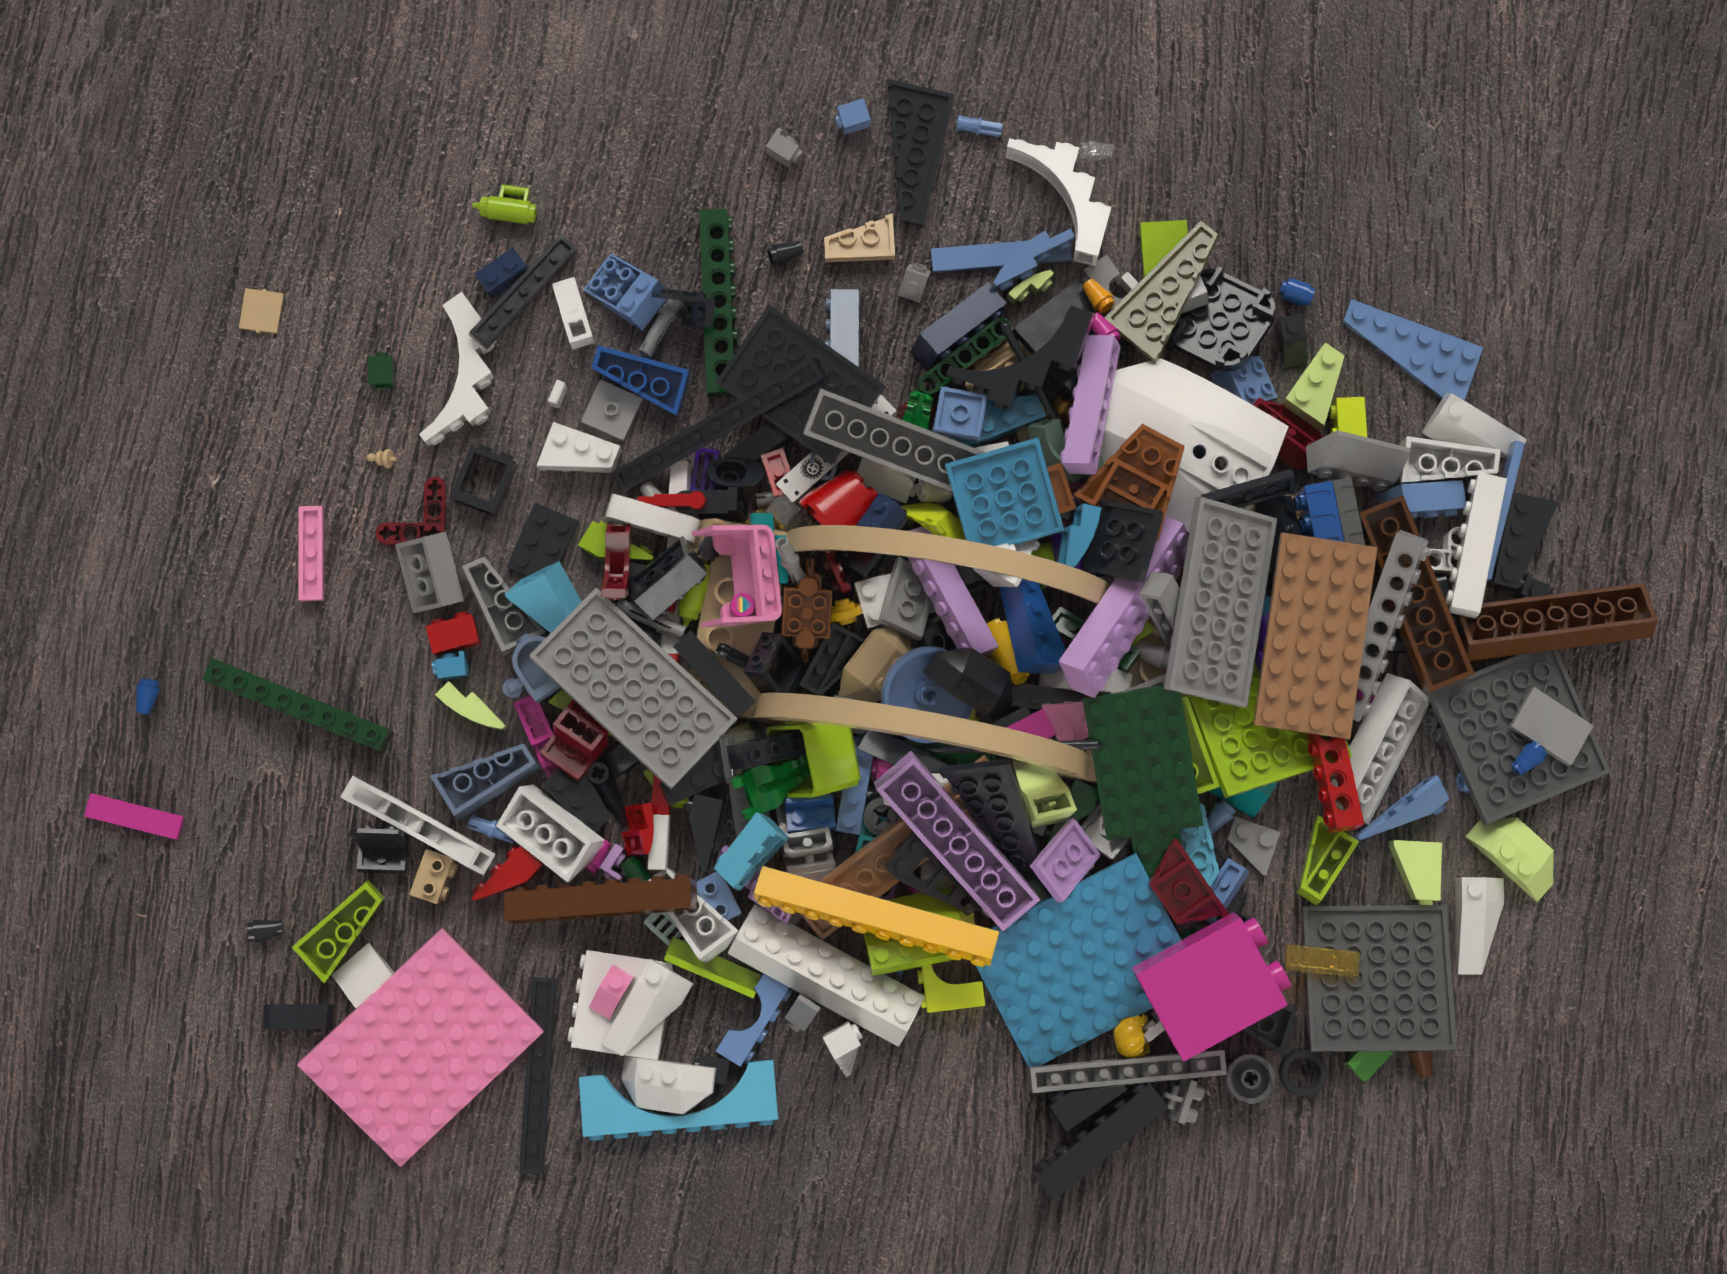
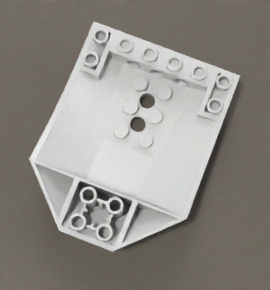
M1159 358L1157 363L1151 360L1116 370L1100 456L1103 457L1105 464L1108 458L1119 450L1120 446L1141 424L1184 445L1185 449L1165 517L1184 523L1186 531L1190 533L1195 497H1201L1205 493L1268 476L1274 466L1289 426L1212 382ZM1196 445H1201L1205 449V456L1201 459L1193 455V448ZM1217 457H1222L1226 462V466L1222 471L1215 467L1214 463ZM1252 505L1242 507V509L1250 510Z

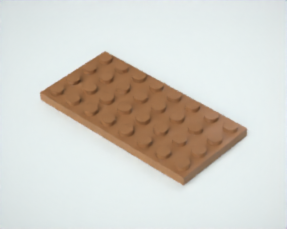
M1280 533L1253 725L1350 739L1377 547Z

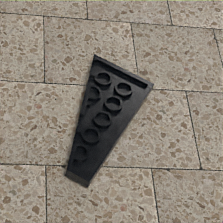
M887 79L900 222L923 228L954 94Z
M1012 758L941 766L939 774L943 779L946 778L952 785V791L955 795L958 794L965 802V808L984 833L990 835L993 839V844L1003 852L1008 861L1026 881L1040 880L1030 867L1040 854Z

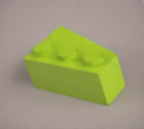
M1319 815L1313 823L1297 889L1299 895L1316 906L1322 901L1359 843L1358 840L1344 831L1329 833L1328 827L1325 826L1323 818Z

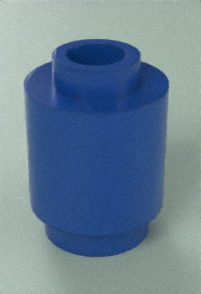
M1290 277L1287 281H1282L1279 289V294L1282 295L1281 300L1299 306H1309L1315 292V288L1310 287V284Z

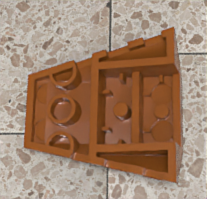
M1141 424L1120 446L1119 450L1108 458L1097 473L1093 474L1081 489H1078L1074 496L1084 504L1097 507L1100 506L1101 500L1164 512L1156 541H1159L1185 446Z

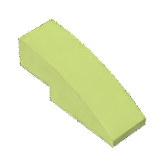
M447 682L435 694L448 707L477 724L501 731L508 729L473 692L465 697L451 682Z

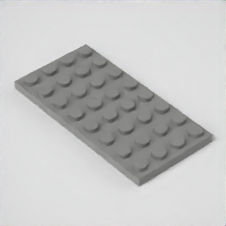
M1195 497L1164 689L1247 708L1277 518L1207 498Z
M597 588L529 655V658L669 789H672L738 719L607 597H601V591Z

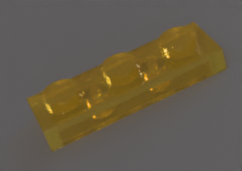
M1287 944L1285 948L1284 970L1357 978L1359 976L1360 952Z

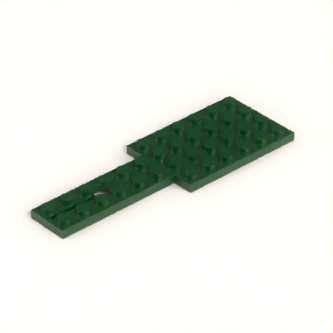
M1165 684L1096 695L1095 698L1091 696L1082 698L1089 740H1098L1100 742V747L1091 750L1106 838L1107 840L1131 837L1134 854H1137L1149 879L1154 874L1171 841L1176 837L1182 845L1179 829L1203 826L1182 696L1179 692L1164 689ZM1171 919L1181 940L1197 932L1195 920L1176 924L1174 919Z

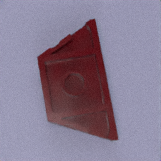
M1175 837L1148 882L1176 924L1188 923L1191 920L1201 921L1211 917H1226L1230 915Z

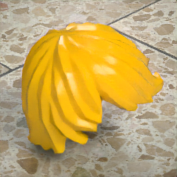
M1147 1016L1126 1017L1114 1029L1115 1045L1118 1052L1127 1058L1142 1057L1150 1052V1044L1145 1043L1142 1030L1148 1021Z

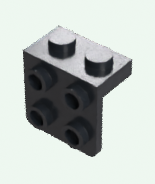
M361 826L354 829L353 835L359 846L356 865L357 872L406 874L409 846L402 830L393 826L385 827V829Z

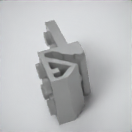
M784 798L781 805L775 809L778 826L790 837L781 847L786 873L820 881L836 868L831 853L833 845L830 829L826 827L788 834L785 813L786 798Z

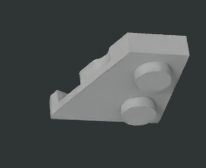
M1234 817L1226 840L1262 876H1266L1280 832Z

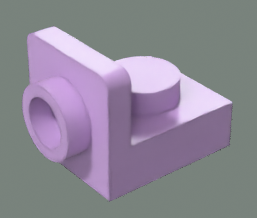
M616 843L600 868L604 870L602 875L607 879L622 881L624 877L615 872L613 868L614 866L618 868L626 855L623 854L625 849Z

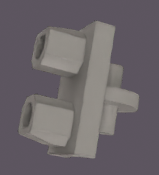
M1180 1079L1178 1086L1173 1085L1171 1094L1163 1093V1097L1169 1098L1167 1104L1168 1109H1170L1168 1119L1185 1124V1122L1195 1123L1198 1112L1190 1108L1192 1099L1201 1101L1205 1089L1197 1085L1198 1082Z

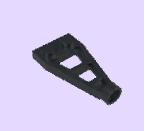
M913 830L883 867L900 882L959 908L966 916L971 915L979 905ZM924 857L929 858L936 867V873L929 881L919 879L913 873ZM943 875L954 885V888L948 895L935 889V885Z

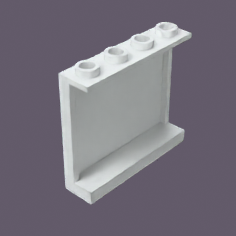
M587 950L586 955L582 954L580 969H583L582 979L578 978L576 993H580L578 1003L574 1002L572 1017H576L575 1025L570 1027L568 1041L572 1042L571 1047L618 1054L604 1046L602 1042L649 959ZM656 961L673 971L674 964L670 962ZM612 965H616L634 976L635 979L609 1020L589 1006ZM665 1019L624 1055L659 1060Z

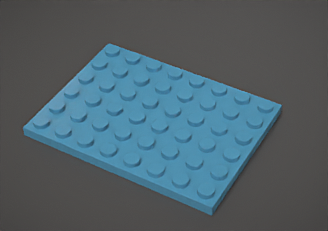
M1136 853L1080 881L1064 902L1057 903L1051 896L1035 904L1004 931L997 924L988 928L999 931L991 966L976 967L1028 1067L1040 1066L1117 1027L1121 1020L1126 1017H1135L1153 1008L1132 967L1178 943L1181 939L1162 902L1148 884L1150 879Z

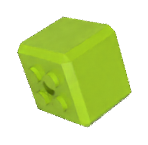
M781 723L768 727L767 735L790 729H799L803 734L806 754L802 756H805L807 759L811 778L803 780V783L790 789L785 798L817 797L858 785L861 775L851 728L810 723ZM792 757V758H788V759H784V760H780V761L773 762V765H776V764L782 763V762H784V761L793 759V757Z

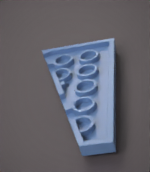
M1353 299L1350 300L1342 321L1344 325L1362 339L1369 341L1380 353L1387 355L1394 361V364L1421 385H1425L1432 390L1439 399L1442 400L1447 392L1465 401L1483 347Z

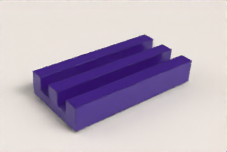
M702 448L696 451L690 490H705L710 454H714L713 461L717 460L720 456V450ZM701 453H705L700 489H697L696 482ZM710 479L709 490H714V481Z

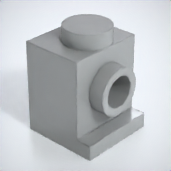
M779 127L766 145V154L789 168L793 162L797 163L800 160L803 151L799 149L798 142L788 135L784 137L782 129Z

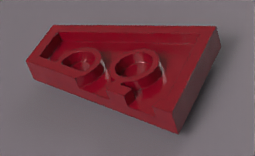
M817 550V552L822 551L825 557L822 560V564L826 573L831 572L834 581L831 582L835 594H840L842 599L851 596V587L848 582H845L843 569L835 559L836 554L834 550Z

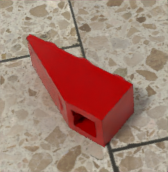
M515 845L507 853L506 857L508 859L503 865L498 863L490 871L491 877L487 882L481 881L474 888L473 892L475 894L472 896V899L479 901L529 883L545 865L521 845L517 847Z

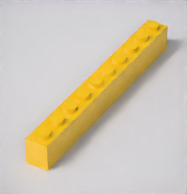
M762 866L754 891L755 901H758V904L761 906L772 907L773 905L780 907L782 911L789 914H795V912L802 913L808 919L815 921L819 919L827 920L830 925L836 927L845 925L852 927V930L857 933L865 934L870 932L876 934L875 936L882 940H890L891 938L898 940L900 944L907 947H913V945L923 947V950L929 953L936 954L938 951L947 954V957L954 960H961V958L970 960L973 965L979 967L991 966L999 936V931Z

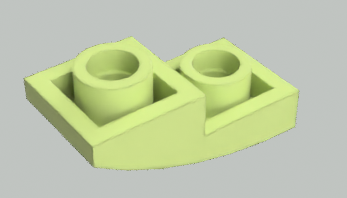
M1048 270L1027 278L1008 293L1007 300L1012 305L1017 301L1021 303L1030 294L1029 289L1035 295L1040 291L1044 293L1053 284L1051 280L1054 273Z

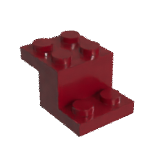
M572 699L553 723L554 735L539 753L541 757L579 782L606 748L609 732Z

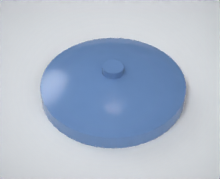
M932 646L920 647L905 653L890 667L882 685V704L968 719L973 710L972 707L948 693L923 673L924 668L937 651H948L943 648ZM904 736L915 742L935 743V741Z

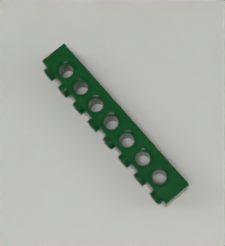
M727 209L699 210L702 293L707 294L706 298L715 299V301L717 299L726 301L723 307L714 308L713 328L704 327L707 397H734L715 383L719 378L716 371L728 365L735 355L734 344H738V332L733 330V321H737V309L732 307V298H736V286L731 284V276H735L734 261L730 262V253H734V240L729 239V230H733V217L728 216ZM715 231H720L723 233V236L720 239H713L711 234ZM715 254H722L724 259L720 262H715L712 260V257ZM717 276L725 278L724 283L721 285H716L712 281ZM717 322H725L727 327L724 330L719 331L714 328ZM724 344L728 347V350L725 353H718L715 351L716 347Z
M212 657L202 680L382 753L385 752L393 733L392 730Z

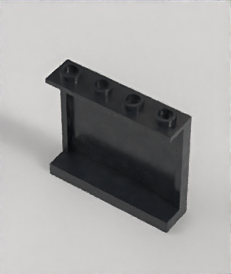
M1078 279L1012 330L1017 340L1031 354L1038 351L1052 338L1062 324L1070 305L1093 312L1094 314L1099 313L1103 317L1108 314L1107 312L1101 314L1099 311L1094 310L1082 288L1083 285ZM1092 328L1089 335H1095ZM1122 336L1118 341L1120 345L1119 361L1130 352L1128 348L1131 345ZM1081 355V358H1080V361H1079L1078 366L1081 365L1082 355ZM1054 362L1050 375L1065 391L1061 400L1064 401L1069 396L1073 398V389L1078 383L1077 369L1070 368V371L1057 368V362Z

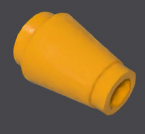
M1089 279L1084 283L1082 288L1095 311L1104 314L1114 306V296L1095 282L1094 279Z

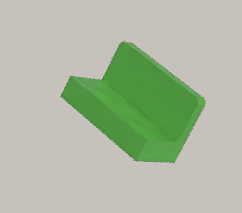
M1394 1051L1352 1052L1344 1063L1362 1081L1366 1082Z

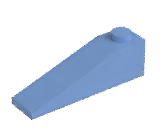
M1437 775L1425 778L1353 838L1359 841L1432 813L1434 815L1439 814L1446 808L1444 803L1449 800L1440 778Z

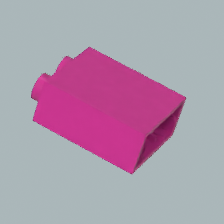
M1233 912L1132 967L1136 978L1183 1062L1288 1005L1281 992L1292 985L1278 960L1269 965H1266L1258 948L1268 944V941L1254 917L1243 923L1242 919Z

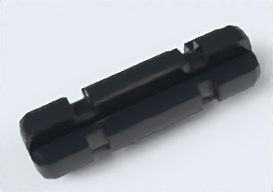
M719 643L715 650L716 655L722 658L725 657L726 660L739 667L745 668L749 660L748 655L735 648L732 649L731 646L725 643Z

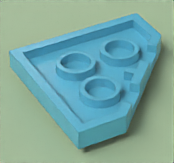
M1200 803L1203 826L1179 830L1182 847L1211 887L1219 874V868L1215 858L1205 806Z

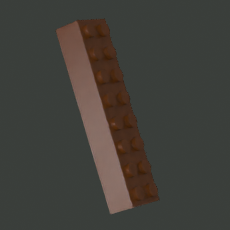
M1404 495L1358 512L1365 545L1377 547L1374 570L1378 580H1380L1396 533L1402 530L1420 537ZM1402 554V563L1406 566H1411L1412 558L1407 554ZM1427 556L1425 561L1420 562L1418 569L1421 570V574L1417 584H1412L1410 592L1413 593L1409 606H1404L1402 615H1405L1401 628L1398 629L1423 692H1431L1474 675ZM1400 577L1393 578L1394 586L1403 588V580ZM1386 599L1390 610L1394 611L1396 608L1394 601Z
M1644 583L1482 603L1480 614L1476 619L1455 614L1459 636L1469 661L1651 638L1658 622Z

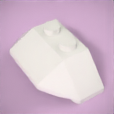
M625 1055L621 1080L637 1108L684 1114L713 1093L716 1068Z

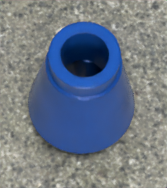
M140 678L139 683L136 684V712L150 714L161 689L159 681Z
M1536 741L1530 744L1527 743L1511 765V768L1521 776L1545 761L1544 757L1547 755V752Z

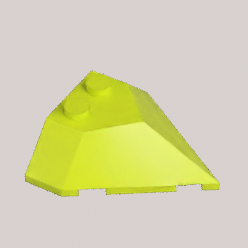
M925 502L901 506L907 513L905 518L908 519L907 525L911 528L917 522L933 535L966 540L961 520L940 504Z

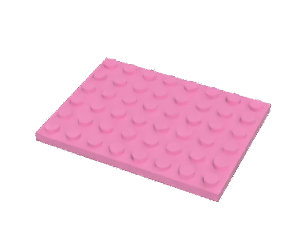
M441 928L301 1059L297 1066L401 1167L544 1031Z

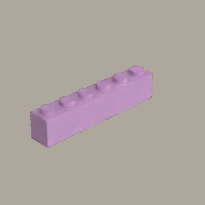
M1088 335L1082 352V362L1077 369L1078 383L1073 389L1074 403L1073 407L1069 410V429L1065 431V449L1062 450L1060 456L1061 463L1069 474L1097 473L1120 352V345L1114 335Z
M924 527L910 530L911 532L932 534ZM908 557L913 571L918 575L925 593L931 599L936 613L943 621L946 631L957 649L972 647L986 657L995 651L999 646L954 564Z

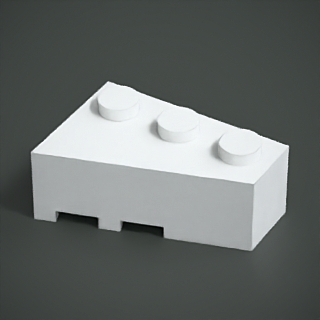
M553 422L537 467L540 471L612 473L616 469L622 449L620 445Z

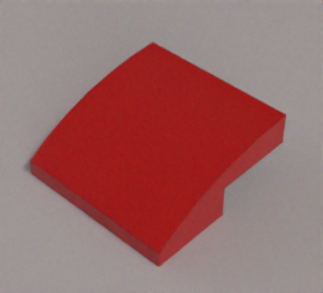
M651 802L625 806L629 830L621 832L626 855L650 853L654 833Z

